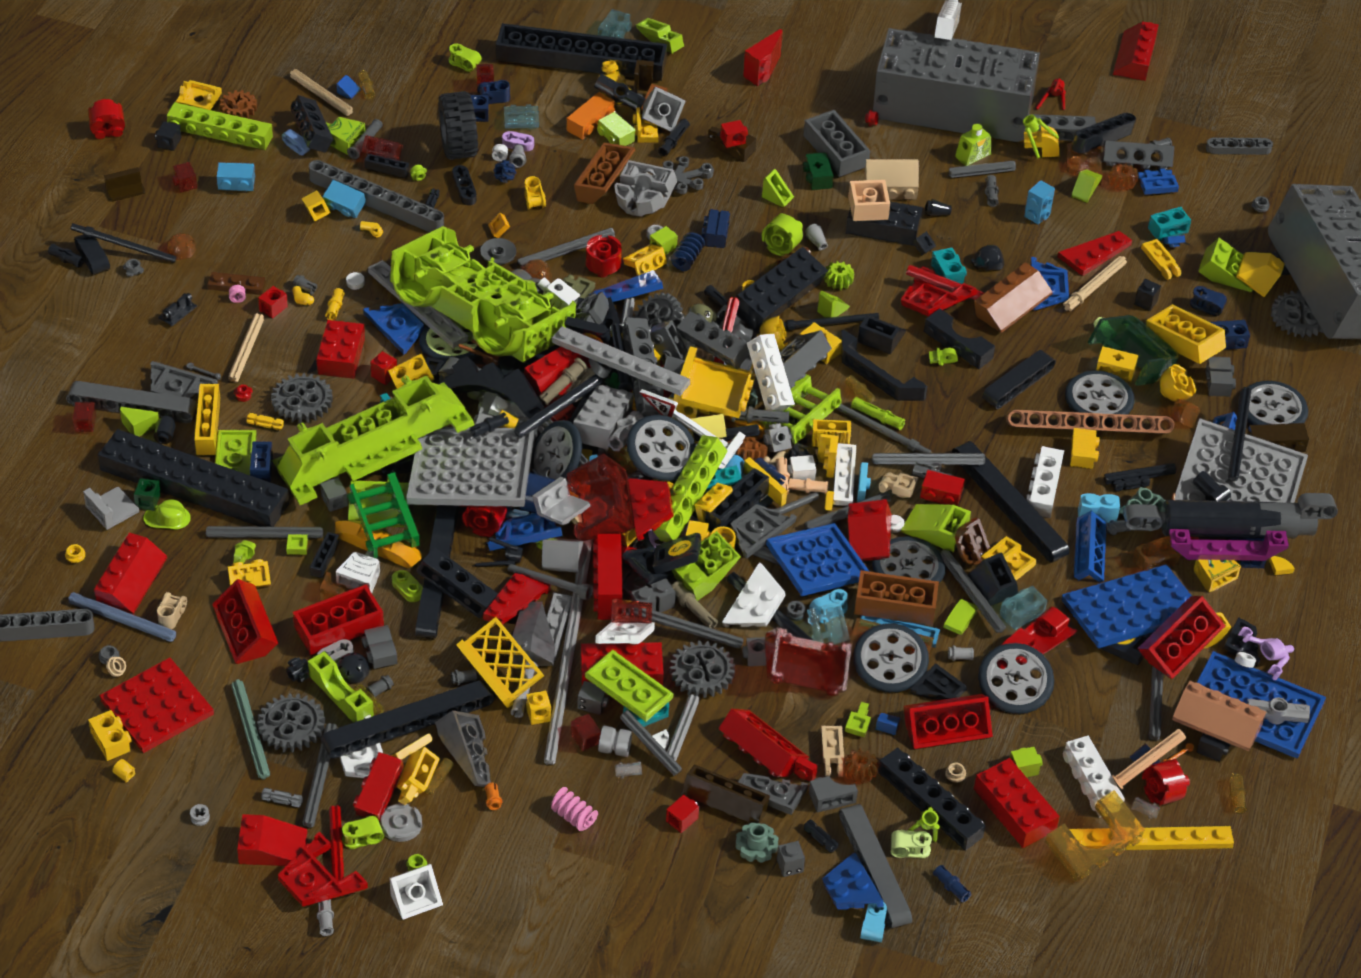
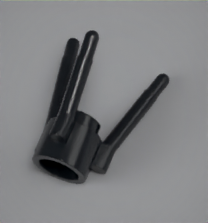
M489 537V541L506 547L501 549L506 551L505 558L508 561L475 563L474 566L515 565V562H521L523 548Z

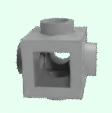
M780 423L769 425L770 429L764 430L763 440L768 446L769 452L792 448L790 441L792 434L787 426H781Z

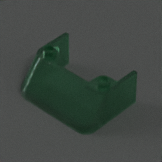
M1131 315L1101 318L1087 342L1089 344L1102 343L1104 347L1138 355L1136 365L1142 370L1134 383L1136 386L1155 383L1167 368L1177 363L1180 357L1156 333L1138 318Z

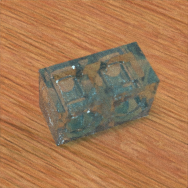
M612 9L599 26L598 35L624 38V35L627 31H630L632 26L630 14Z
M1032 585L1027 589L1020 590L1018 594L1011 598H1006L1001 604L1000 616L1016 630L1045 612L1048 600Z

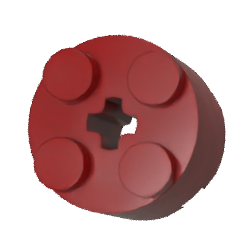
M102 99L94 102V106L88 108L90 130L97 139H103L105 136L119 137L123 134L125 121L123 108L120 103L116 104L111 99Z
M597 235L587 242L586 267L591 272L598 274L601 278H605L621 268L622 248L617 238L609 235L608 238Z
M468 505L463 513V522L467 528L470 526L473 529V533L490 537L499 531L506 517L507 508L506 506Z
M1176 759L1152 764L1142 773V780L1146 779L1147 785L1144 786V791L1148 799L1155 805L1159 804L1161 806L1182 800L1186 795L1187 787L1190 785L1188 776L1184 775Z

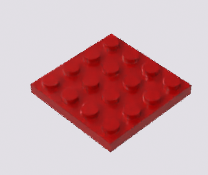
M171 658L158 663L100 695L101 702L109 711L112 710L115 717H120L123 729L128 731L131 739L143 753L214 715V709Z

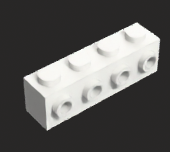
M759 335L747 342L766 410L784 411L795 405L775 335Z
M1085 736L1066 742L1063 758L1072 768L1074 778L1078 779L1081 784L1083 794L1087 795L1090 800L1092 810L1096 811L1099 818L1122 811L1125 798L1090 737Z

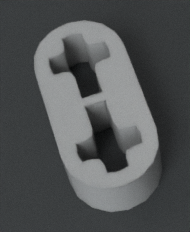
M342 639L321 649L318 654L325 651L337 664L343 655L353 652V645L349 640Z

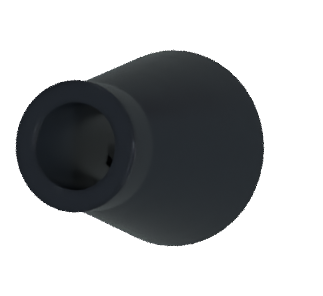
M934 199L926 201L925 214H929V216H950L951 205Z

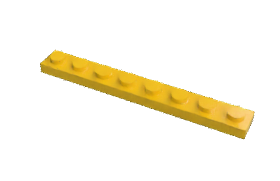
M1231 826L1065 829L1064 832L1067 851L1233 848L1234 845Z

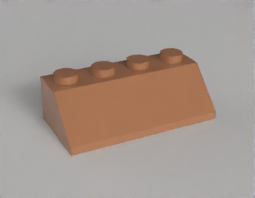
M1189 681L1172 720L1249 751L1260 732L1266 711L1261 710L1257 706L1241 702L1237 698H1231L1217 690L1204 687L1200 683Z

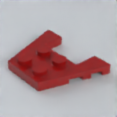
M924 266L921 267V269L935 274L934 270ZM914 278L913 285L908 287L901 298V305L929 317L939 308L944 310L976 295L977 291L975 287L963 283L953 292H949Z
M318 832L314 836V840L303 847V852L297 858L294 857L278 874V881L302 907L368 888L367 881L357 871L337 881L316 859V857L331 849V843L321 832Z

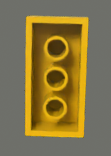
M1173 304L1146 320L1148 339L1166 348H1170V350L1199 364L1226 348L1225 329Z

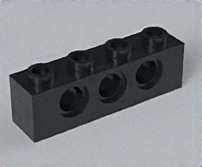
M298 95L295 101L292 102L290 109L308 148L326 153L333 141V137L316 100Z
M755 468L752 469L732 487L733 491L712 512L705 511V523H709L708 529L713 531L715 528L723 526L730 528L731 522L752 508L769 493V476Z
M435 547L422 560L416 571L479 619L498 595L492 588L488 587Z

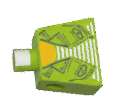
M974 124L972 130L961 135L955 157L965 166L991 155V136L980 124Z

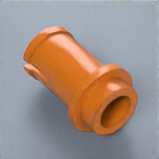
M488 783L485 785L486 805L491 810H497L503 803L502 798L499 797L498 785L496 783L495 785L494 783Z

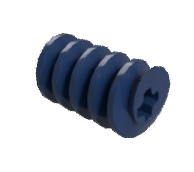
M697 233L685 234L671 256L672 264L678 270H689L705 245L704 239Z

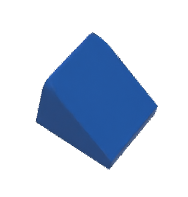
M347 75L337 83V93L349 99H352L361 90Z
M880 713L875 730L895 735L901 718Z

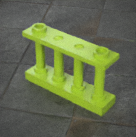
M807 374L804 378L796 381L795 386L790 390L795 405L799 404L811 411L805 415L792 409L795 405L782 411H788L789 416L800 420L796 425L780 423L781 426H787L790 429L793 444L803 439L812 430L813 419L823 420L841 404L840 389L836 388L830 395L812 387L811 376ZM810 394L823 401L817 405L804 399V397ZM760 421L766 429L770 428L769 425L778 423Z

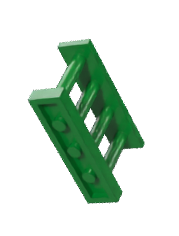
M395 472L387 474V482L383 486L357 493L354 484L350 485L348 499L350 504L355 506L367 541H365L367 550L372 552L374 558H378L379 547L403 540L409 541L412 548L419 546V534ZM383 493L392 495L391 501L363 508L360 502L362 499ZM392 508L394 510L397 509L399 513L397 517L369 524L366 518L367 515ZM397 524L404 526L405 530L402 533L375 540L372 534L373 531Z

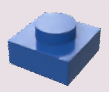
M1185 235L1163 237V244H1169V247H1178L1180 243L1185 242Z

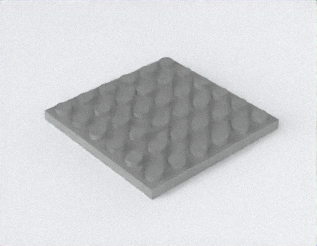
M1199 418L1175 492V500H1206L1205 495L1192 483L1200 472L1206 471L1219 486L1225 485L1229 489L1231 499L1228 501L1295 502L1307 461V454L1245 434L1239 478L1237 481L1229 480L1228 473L1235 430Z
M443 427L424 437L418 438L423 449L417 451L414 455L406 498L407 504L524 507L534 430L519 438L515 435V428H496L491 433L486 432L474 438L469 428L457 433L453 427Z

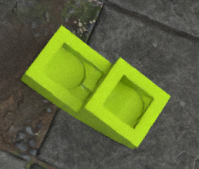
M960 599L943 627L962 635L968 628L970 620L977 614L978 608L976 605Z

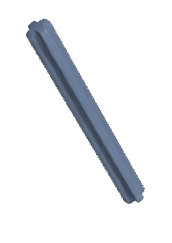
M72 592L68 598L70 604L88 609L91 612L167 641L173 642L176 638V631L75 592Z

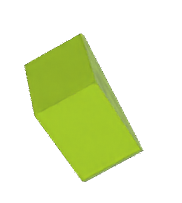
M773 169L763 179V198L781 207H785L794 198L776 169Z
M1087 169L1080 171L1071 197L1087 203L1102 179V175Z
M824 291L819 293L817 312L825 318L837 317L850 307L837 296Z
M127 407L120 408L122 423L131 434L140 437L155 430L156 423L159 420L158 412Z

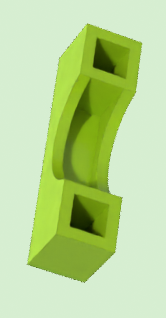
M325 651L308 660L309 677L353 723L365 719L367 715L374 716L373 701L361 689L355 691L345 682L337 664Z

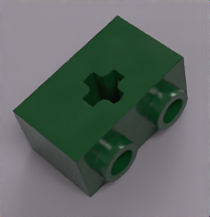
M826 152L806 154L802 166L803 171L806 172L807 184L810 183L811 190L832 189L833 173Z

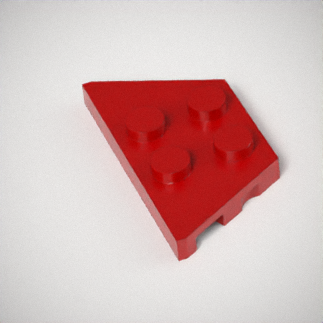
M628 479L638 541L643 540V535L649 530L653 529L655 531L662 523L674 517L670 487L667 482Z

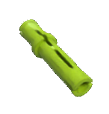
M858 397L853 399L851 408L878 419L884 425H891L898 430L904 427L905 419L892 414L891 411H885Z

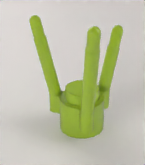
M1033 114L1023 119V124L1026 127L1025 131L1028 134L1037 158H1040L1032 133L1038 131L1039 125H1041L1056 139L1059 136L1044 124L1041 118H1036Z
M932 807L921 812L920 819L907 831H914L920 826L926 830L933 829V842H936L938 829L940 828L937 824L939 820L937 813L933 811Z

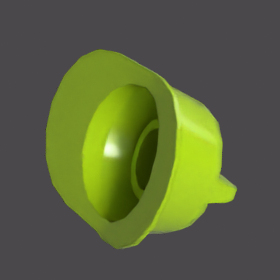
M169 499L160 505H156L155 511L147 510L144 514V522L153 528L181 529L189 524L190 514L179 501Z

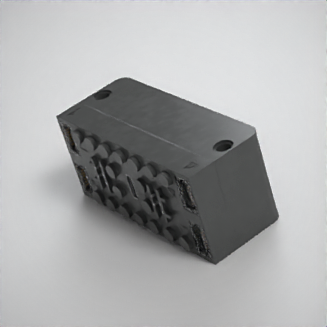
M889 28L876 74L873 111L878 112V119L960 133H966L972 130L974 124H980L990 134L991 138L1015 142L1022 141L1024 139V132H1026L1023 119L1030 114L1040 52L954 38L952 40L935 38V35Z
M1292 184L1269 225V238L1326 337L1329 339H1361V200L1352 186Z

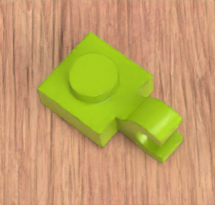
M861 702L857 713L851 711L845 732L865 737L871 717L867 716L868 703Z

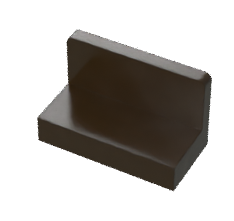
M637 60L634 73L635 93H638V90L648 91L651 84H653L654 61Z
M138 167L104 175L105 188L111 202L145 194Z

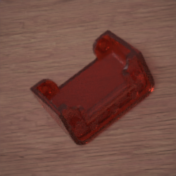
M603 453L567 473L569 490L578 495L580 499L590 502V507L581 514L582 523L578 522L574 526V535L577 539L588 541L597 539V534H622L635 529L628 476L621 465Z
M775 628L765 634L767 678L771 679V683L782 684L784 682L827 692L826 694L830 696H838L839 693L846 691L852 644L841 642V646L834 645L833 642L825 644L792 636V633L786 634L787 630L782 628Z

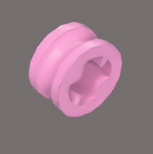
M234 285L229 289V299L232 302L240 303L245 300V288L243 286Z

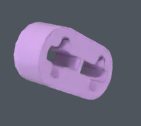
M507 131L502 135V144L511 149L515 145H521L524 151H531L534 148V138L531 135Z

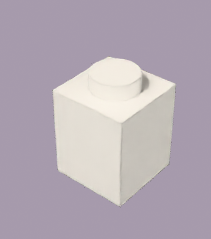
M813 455L790 457V465H787V471L792 479L806 480L811 478V480L815 481L816 467Z

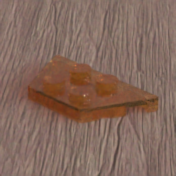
M1072 143L1067 144L1066 172L1078 176L1080 171L1087 169L1102 175L1101 147L1085 153H1077L1072 150Z

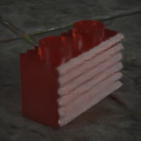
M366 135L362 152L400 160L403 145L399 142Z

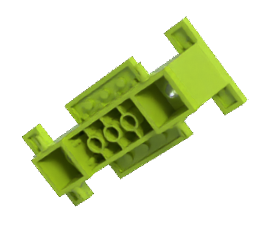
M405 375V378L403 376L401 379L404 385L393 390L394 397L327 428L323 423L307 428L304 423L298 424L297 428L300 432L288 438L289 446L285 454L272 460L299 505L318 498L313 486L337 477L344 472L348 473L352 481L360 479L365 475L378 471L391 463H395L404 457L422 450L423 448L418 438L424 437L448 424H451L457 433L465 431L474 426L473 419L457 396L444 382L439 385L432 383L427 375L411 381Z

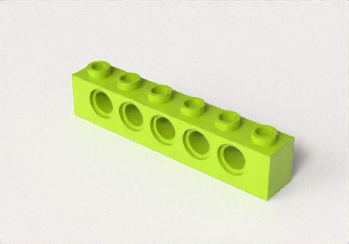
M174 102L167 114V122L180 124L181 131L262 150H266L273 138L272 124L176 102Z
M702 435L670 491L674 517L662 523L655 531L652 529L660 541L669 542L680 537L695 510V504L702 498L724 459L727 449L718 437Z

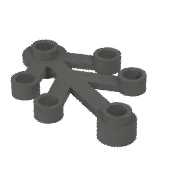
M686 156L680 157L679 165L675 170L677 183L679 184L675 185L673 191L685 194L687 193L688 186L696 190L702 189V179L690 180L689 178L699 175L704 179L712 178L714 173L712 165L704 163L699 169L683 173L685 168L689 166V158ZM665 161L663 162V167L673 169V162Z

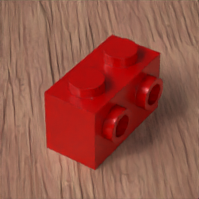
M927 470L920 498L944 505L958 506L965 479Z

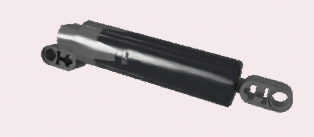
M1304 493L1299 496L1298 503L1166 499L1162 504L1161 512L1156 505L1142 504L1128 505L1123 510L1126 526L1130 530L1153 531L1161 527L1162 533L1165 536H1170V529H1189L1190 537L1265 538L1266 531H1286L1287 538L1295 539L1298 535H1315L1318 519H1331L1338 513L1333 496L1327 493Z

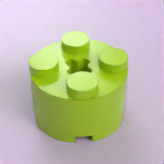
M780 213L763 229L762 241L766 242L768 245L766 248L771 253L784 256V254H789L801 242L803 238V225L793 217Z

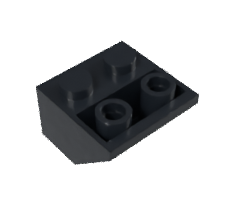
M867 315L859 326L858 342L891 355L906 333V329Z
M1002 552L982 560L968 574V577L990 606L1018 595L1017 582Z

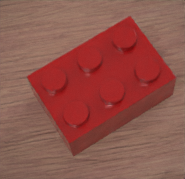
M335 320L327 321L317 356L318 375L355 378L365 341L364 324Z

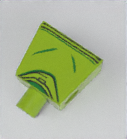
M338 117L333 124L326 122L333 137L330 146L348 155V148L352 147L365 132V123L343 117Z

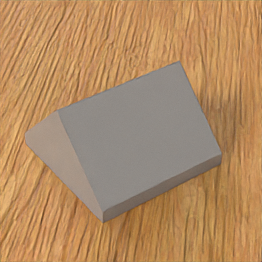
M654 87L643 103L642 119L672 132L677 124L685 100Z
M544 539L542 569L579 572L591 543L590 540Z

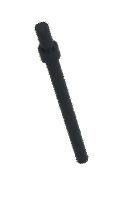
M74 223L71 225V230L82 233L85 237L98 238L172 263L176 262L177 256L96 231L90 226L84 227Z
M879 313L800 321L792 319L786 320L783 324L787 331L795 330V328L809 327L814 322L819 326L862 322L867 315L879 319Z

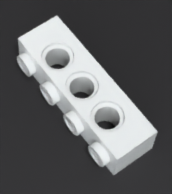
M1043 446L1040 454L1036 453L1034 464L1038 466L1033 467L1031 478H1035V480L1030 481L1029 492H1032V494L1027 495V501L1042 517L1050 518L1064 450Z

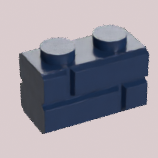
M710 209L708 216H704L703 226L706 228H702L701 237L705 239V246H716L717 248H724L726 246L730 220L729 211Z

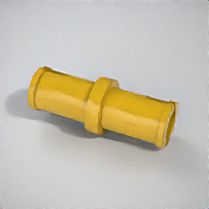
M340 288L334 289L332 298L328 301V309L325 314L328 320H336L338 311L342 308V299L345 292Z

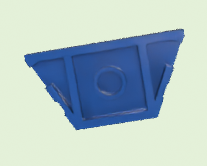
M1031 257L1030 265L1040 272L1053 293L1033 310L1067 301L1069 298L1068 271L1048 262L1042 264L1036 261V257Z
M403 303L392 306H380L378 310L369 311V307L363 309V314L403 355L408 352L424 330V324Z
M537 513L507 519L503 527L496 532V539L515 546L563 536L561 528L557 527L555 522L541 517ZM488 542L490 551L506 548L494 542Z
M852 853L822 878L824 886L838 910L864 908V904L876 903L877 907L884 906L880 894L856 853Z

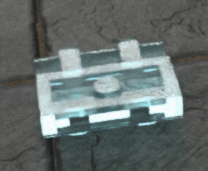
M526 104V106L511 105L504 107L505 128H539L538 106Z
M840 601L819 606L820 615H816L815 608L807 610L809 616L807 618L808 624L811 623L812 639L816 642L817 648L825 647L824 638H828L829 645L850 640ZM822 620L824 622L826 632L821 633L818 622Z

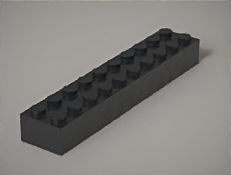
M502 23L496 42V60L606 74L601 68L603 62L613 60L618 65V70L616 71H619L625 77L633 78L637 60L654 61L653 80L662 81L667 60V44Z
M119 429L115 431L98 454L101 471L135 483H139L140 479L159 481L160 492L259 527H274L289 505L287 488Z

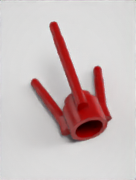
M1058 78L1052 81L1051 87H1048L1047 92L1036 106V110L1041 107L1050 93L1054 96L1061 95L1062 110H1065L1066 91L1064 90L1065 83L1063 80Z

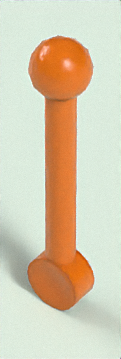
M1187 743L1183 750L1161 762L1176 759L1187 751L1192 752L1194 745Z

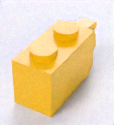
M425 747L409 755L396 785L401 790L398 801L403 805L410 803L413 798H417L419 794L427 789L440 758Z

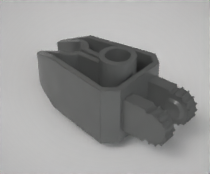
M603 292L594 293L586 297L576 309V317L581 320L601 324L609 309L608 299Z

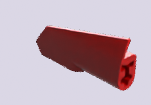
M1051 606L1027 628L1018 629L1002 645L1008 643L1026 644L1044 655L1076 634L1078 630L1068 627L1070 619L1060 610ZM1023 656L1016 658V662L1020 665L1027 663ZM1004 660L996 662L997 666L1001 669L1007 667V663Z

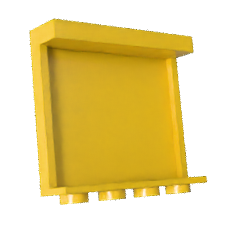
M690 346L680 374L690 379V385L681 396L674 394L673 401H676L678 404L740 418L741 411L745 412L750 392L756 378L753 364L749 371L696 358L697 348Z

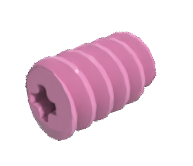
M562 787L554 796L551 809L554 812H558V815L564 817L572 826H576L579 831L588 829L597 819L598 811L594 810L592 812V806L586 807L585 801L580 802V797H574L572 791L567 793V787Z

